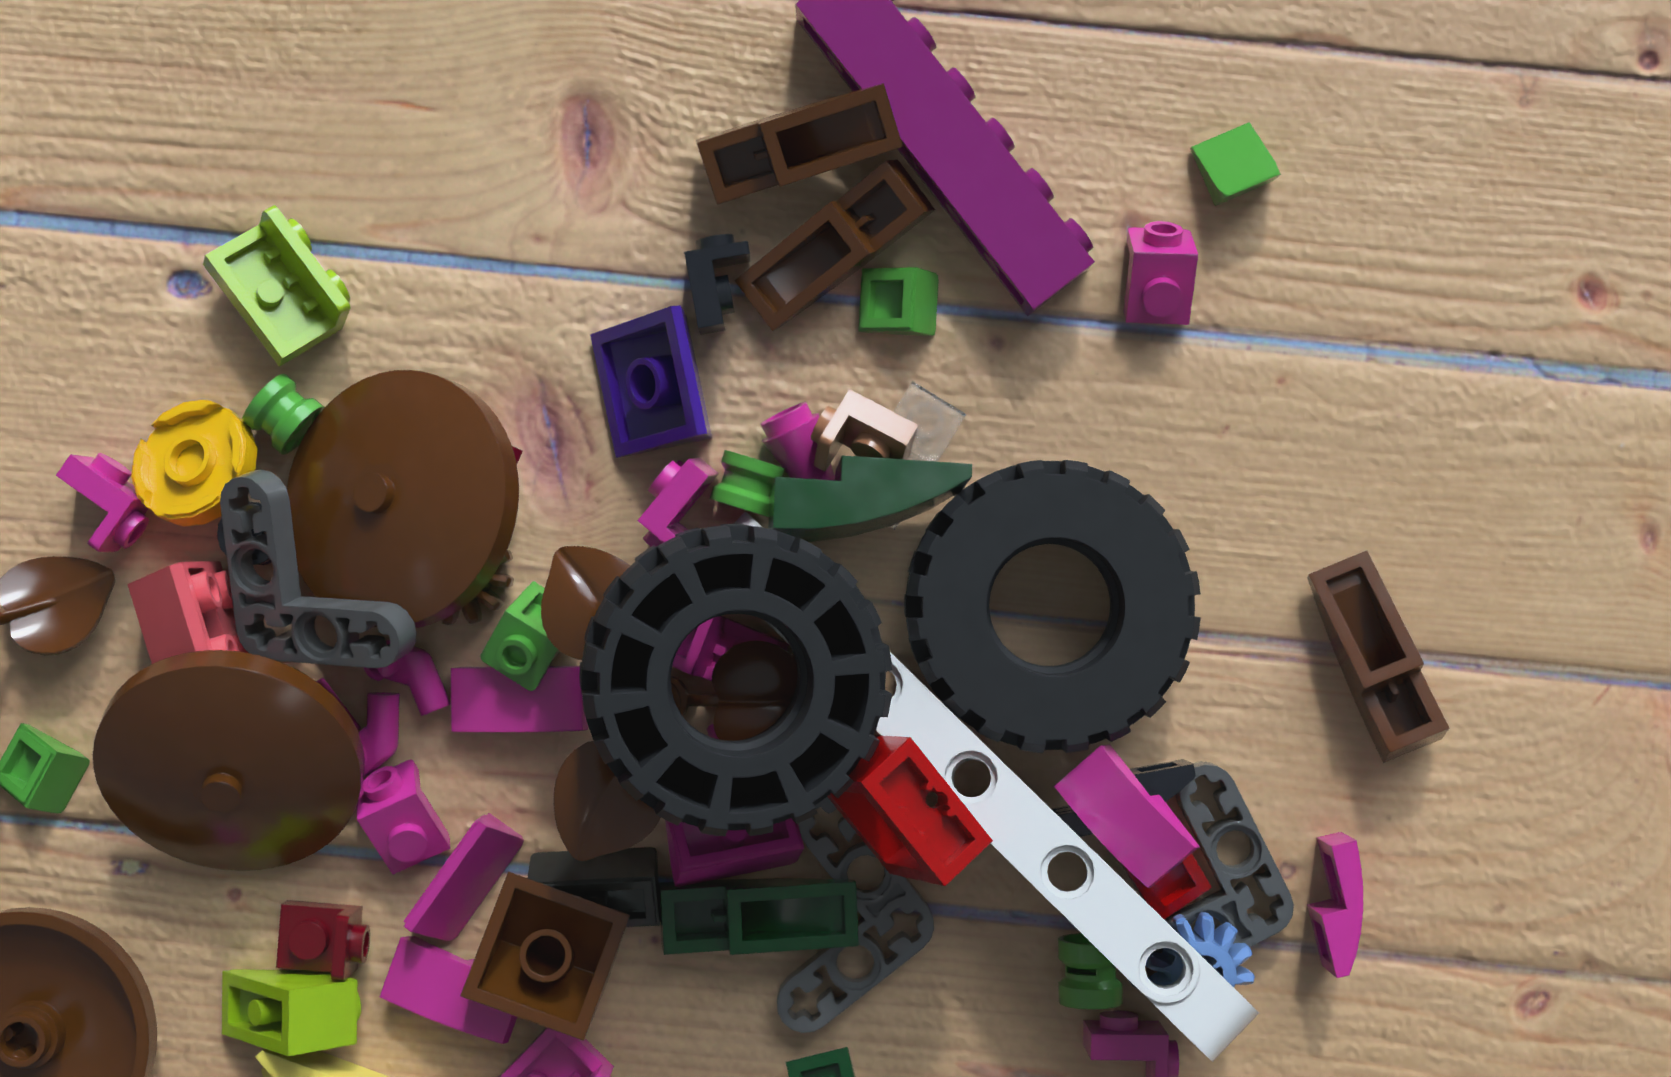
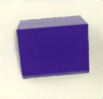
M681 305L670 306L590 334L616 458L712 439L688 319Z

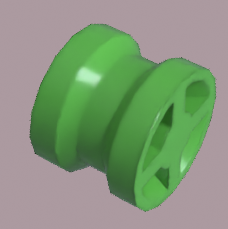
M281 374L268 382L253 398L243 414L242 421L252 430H263L271 437L272 447L282 455H286L300 445L308 428L325 407L316 399H305L296 392V382L286 374Z
M724 450L721 464L725 472L721 483L713 486L709 499L769 517L770 491L775 477H783L784 468Z

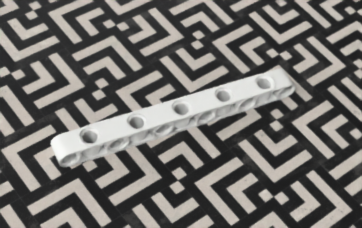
M746 511L734 523L762 527ZM767 622L788 643L782 633ZM890 652L892 670L889 672L895 676L897 686L895 694L891 698L888 717H880L876 731L881 736L911 737L993 840L991 844L1213 1062L1259 1012ZM969 760L981 761L987 765L991 775L990 785L987 790L976 797L963 796L956 789L954 783L955 771L959 765ZM1059 853H1075L1085 863L1087 870L1086 878L1082 885L1075 890H1059L1049 880L1048 865L1052 858ZM1161 948L1175 950L1180 955L1183 964L1182 973L1178 980L1165 986L1157 985L1150 981L1145 970L1146 960L1150 954Z

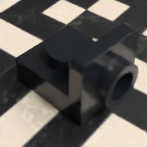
M720 234L701 238L696 241L697 250L684 252L700 335L725 331L723 315L735 313L728 275L715 277L714 272L716 268L751 262L748 241L735 243L733 234Z

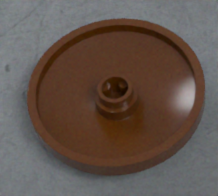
M394 370L379 373L351 385L337 395L318 414L308 428L295 454L288 477L287 492L290 499L298 571L316 597L384 601L398 604L409 613L414 621L415 628L431 625L448 618L472 601L490 581L505 556L515 528L519 503V478L513 448L504 427L491 408L466 387L452 380L415 370Z
M204 650L171 656L155 662L133 675L117 690L110 700L99 724L93 746V769L101 794L109 808L131 832L154 848L188 863L221 870L251 871L284 866L302 860L328 845L340 834L354 814L360 796L365 768L363 745L352 718L340 702L321 684L299 670L279 661L256 654L227 650Z
M34 907L12 908L0 911V1077H150L157 1050V1020L154 1004L139 968L122 946L94 924L62 911Z

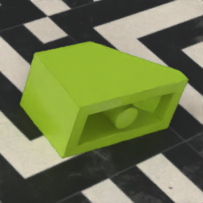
M232 969L222 971V1035L288 1057L357 1044V1021L361 1014L357 979L348 977L346 980H332L331 972L309 970Z

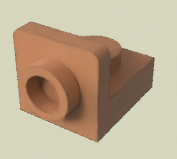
M849 389L838 409L827 406L813 429L810 440L818 444L813 466L825 472L842 444L851 448L855 456L907 460L911 453L919 425Z

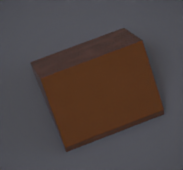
M508 871L460 996L584 1041L609 980L630 915Z

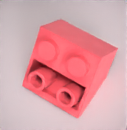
M220 561L179 562L127 584L151 664L171 656L204 650H227L248 653L240 643L236 631L229 570L223 571Z

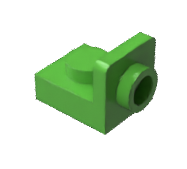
M535 581L505 610L480 655L484 663L529 691L536 689L551 663L560 653L551 643L543 628L541 601L545 588Z

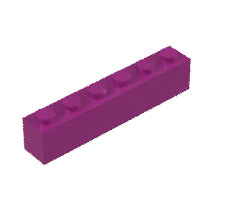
M799 0L795 3L797 22L852 92L884 83L903 147L897 150L1027 316L1031 315L1093 265L1095 261L1088 254L1093 249V244L1085 231L1072 218L1064 222L1049 204L1054 199V195L1046 181L1033 168L1024 172L1010 154L1015 145L1007 131L993 117L985 122L971 104V101L976 96L970 84L956 68L952 67L946 72L932 54V51L937 48L934 39L916 17H912L907 21L893 4L894 0Z

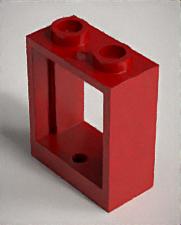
M874 735L880 742L870 761L868 762L862 758L849 775L855 782L838 799L832 793L827 797L889 874L946 886L993 840L911 737ZM931 791L935 792L938 796V802L934 807H929L926 803V797Z

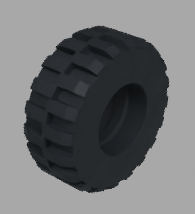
M1036 460L1019 463L995 471L964 488L935 515L925 529L926 532L917 550L914 551L910 562L906 594H904V614L907 622L909 643L926 681L944 705L955 716L985 737L996 742L1001 741L1017 746L1020 750L1043 753L1044 750H1063L1066 753L1089 750L1090 744L1105 739L1112 742L1130 733V726L1144 715L1151 718L1166 703L1163 695L1167 692L1173 681L1180 683L1186 673L1190 662L1184 659L1191 639H1198L1201 617L1195 616V595L1201 594L1197 571L1190 570L1185 554L1190 549L1181 531L1173 529L1163 516L1165 509L1150 494L1143 495L1129 485L1130 480L1113 471H1102L1088 466V463L1073 460ZM1044 544L1066 546L1086 556L1102 574L1110 599L1108 622L1099 641L1082 657L1057 666L1032 664L1012 654L1003 645L994 630L989 607L994 581L1004 565L1018 553Z
M721 524L720 526L702 529L694 528L675 534L674 538L658 546L653 545L634 559L635 562L620 577L616 576L604 592V599L595 616H591L584 637L585 646L579 672L583 710L593 741L604 763L608 765L617 777L619 784L636 801L640 799L652 807L657 816L677 826L681 822L697 826L701 833L715 836H726L728 830H746L749 836L772 833L773 824L790 818L798 824L816 815L818 812L815 805L831 793L838 799L855 782L849 775L859 761L863 758L869 762L880 742L874 736L880 717H888L892 693L885 690L886 672L892 670L890 649L888 645L882 643L878 629L882 622L872 601L864 598L856 586L858 581L841 564L835 563L822 553L820 548L803 539L783 532L757 526ZM727 614L751 615L772 624L788 641L797 664L795 692L783 715L762 733L739 741L715 739L692 727L679 712L671 688L673 661L685 638L702 623Z

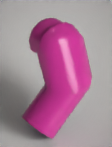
M367 693V726L359 731L365 757L364 776L371 774L397 751L399 744V693Z

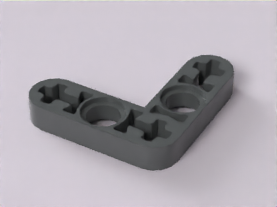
M260 469L232 478L224 485L221 492L220 507L235 625L239 641L248 653L284 662L382 668L387 667L412 651L416 643L417 631L409 613L398 604L384 601L301 596L290 499L287 488L279 477L270 471ZM248 493L252 499L260 500L262 511L259 505L250 504ZM251 529H254V533H259L261 531H265L266 533L253 536ZM255 549L261 550L270 558L274 568L271 581L263 579L255 571L252 563V554ZM317 615L327 618L335 627L337 642L334 647L326 645L317 636L315 630ZM264 618L268 626L286 627L292 624V629L276 636L273 629L265 628ZM377 625L380 633L389 635L390 644L387 645L386 639L383 636L366 635L359 639V634Z
M1196 762L1193 763L1196 777L1175 796L1221 890L1173 913L1164 920L1175 930L1173 926V917L1175 915H1183L1191 926L1201 912H1206L1218 919L1221 925L1229 922L1237 929L1238 932L1233 944L1246 943L1251 947L1279 933L1288 925L1293 916V900L1232 777L1227 771L1213 763ZM1199 776H1203L1210 782H1220L1221 788L1213 793V797L1221 812L1227 815L1234 808L1237 813L1236 817L1218 820L1206 832L1202 827V823L1215 820L1204 803L1200 800L1191 802L1189 796L1197 791L1195 779ZM1233 830L1244 832L1249 838L1251 845L1250 853L1246 860L1237 865L1222 863L1216 851L1217 843L1221 836ZM1261 865H1263L1265 872L1254 874L1253 877L1262 892L1267 896L1276 895L1277 900L1269 905L1272 916L1265 920L1256 913H1247V909L1255 904L1248 886L1240 881L1233 888L1230 883L1232 879L1250 876ZM1163 948L1157 949L1154 952L1161 953Z
M828 797L815 805L816 809L821 807L828 814L837 809ZM815 816L798 823L804 843L832 879L849 880L847 875L849 865L860 856L869 855L876 858L864 842H860L849 847L840 857L839 861L835 863L828 854L839 851V846L826 832L818 836L812 833L811 829L816 824ZM841 817L838 821V828L846 840L850 842L856 832L847 820ZM884 867L885 874L883 880L877 887L871 890L856 888L857 911L862 916L858 920L859 945L867 948L874 958L873 967L867 975L856 979L846 977L837 966L838 955L846 947L827 948L818 951L789 974L781 983L777 995V1010L782 1022L791 1030L807 1033L824 1027L923 949L931 940L934 931L932 912L925 899L908 878L889 874ZM899 907L906 914L912 913L914 910L920 912L921 915L916 920L919 932L910 938L906 932L901 931L888 940V948L895 953L887 959L884 958L878 941L865 932L874 925L879 936L884 935L894 926L892 912ZM825 965L832 982L845 993L835 997L830 986L817 998V1013L811 1015L806 1009L799 1010L797 1013L793 1012L790 1009L794 1004L795 998L792 990L800 987L806 993L813 991L823 983V975L815 970Z

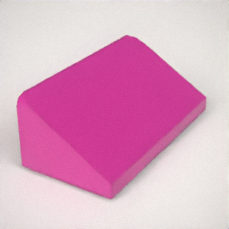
M483 814L474 821L403 921L405 922L403 927L410 932L445 941L455 939L523 845L524 839L522 836L492 814Z
M792 818L773 824L772 833L749 836L746 830H728L726 836L701 833L697 826L683 822L677 826L665 820L671 869L676 887L791 865L798 861L804 850L798 824Z

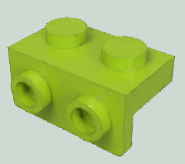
M273 205L262 212L259 225L206 254L203 266L280 367L342 330L351 307L349 304L350 296L345 284L334 271L330 269L325 271L311 253V242L302 226L292 218L287 220L278 207Z

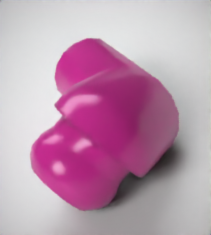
M414 646L411 652L387 667H363L366 674L373 680L380 681L385 678L409 686L421 716L451 704L434 661L424 649Z

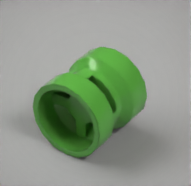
M1082 933L1060 936L1058 938V958L1065 966V977L1058 982L1060 1005L1075 1009H1108L1123 1004L1122 983L1116 978V967Z

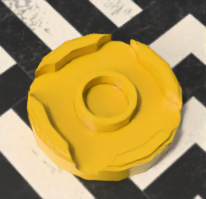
M209 400L183 402L162 413L151 424L156 429L150 434L147 442L142 439L140 440L134 452L131 478L137 498L147 508L152 510L161 519L184 527L207 524L222 516L220 498L224 485L232 478L256 470L258 449L251 428L232 410Z

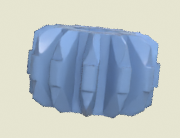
M1201 912L1196 918L1194 930H1192L1183 915L1179 914L1173 917V926L1176 932L1233 987L1235 984L1249 985L1254 983L1255 975L1249 969L1239 966L1252 956L1251 948L1246 943L1233 944L1238 931L1232 924L1225 922L1214 930L1213 917L1209 913ZM1163 948L1162 953H1151L1146 960V967L1158 972L1149 976L1148 979L1162 986L1174 983L1182 973L1183 964L1180 955L1175 950Z

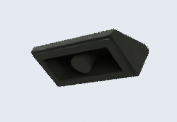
M627 848L587 861L576 860L569 851L538 852L530 857L528 879L628 914L630 917L626 927L660 926L658 859L655 848Z

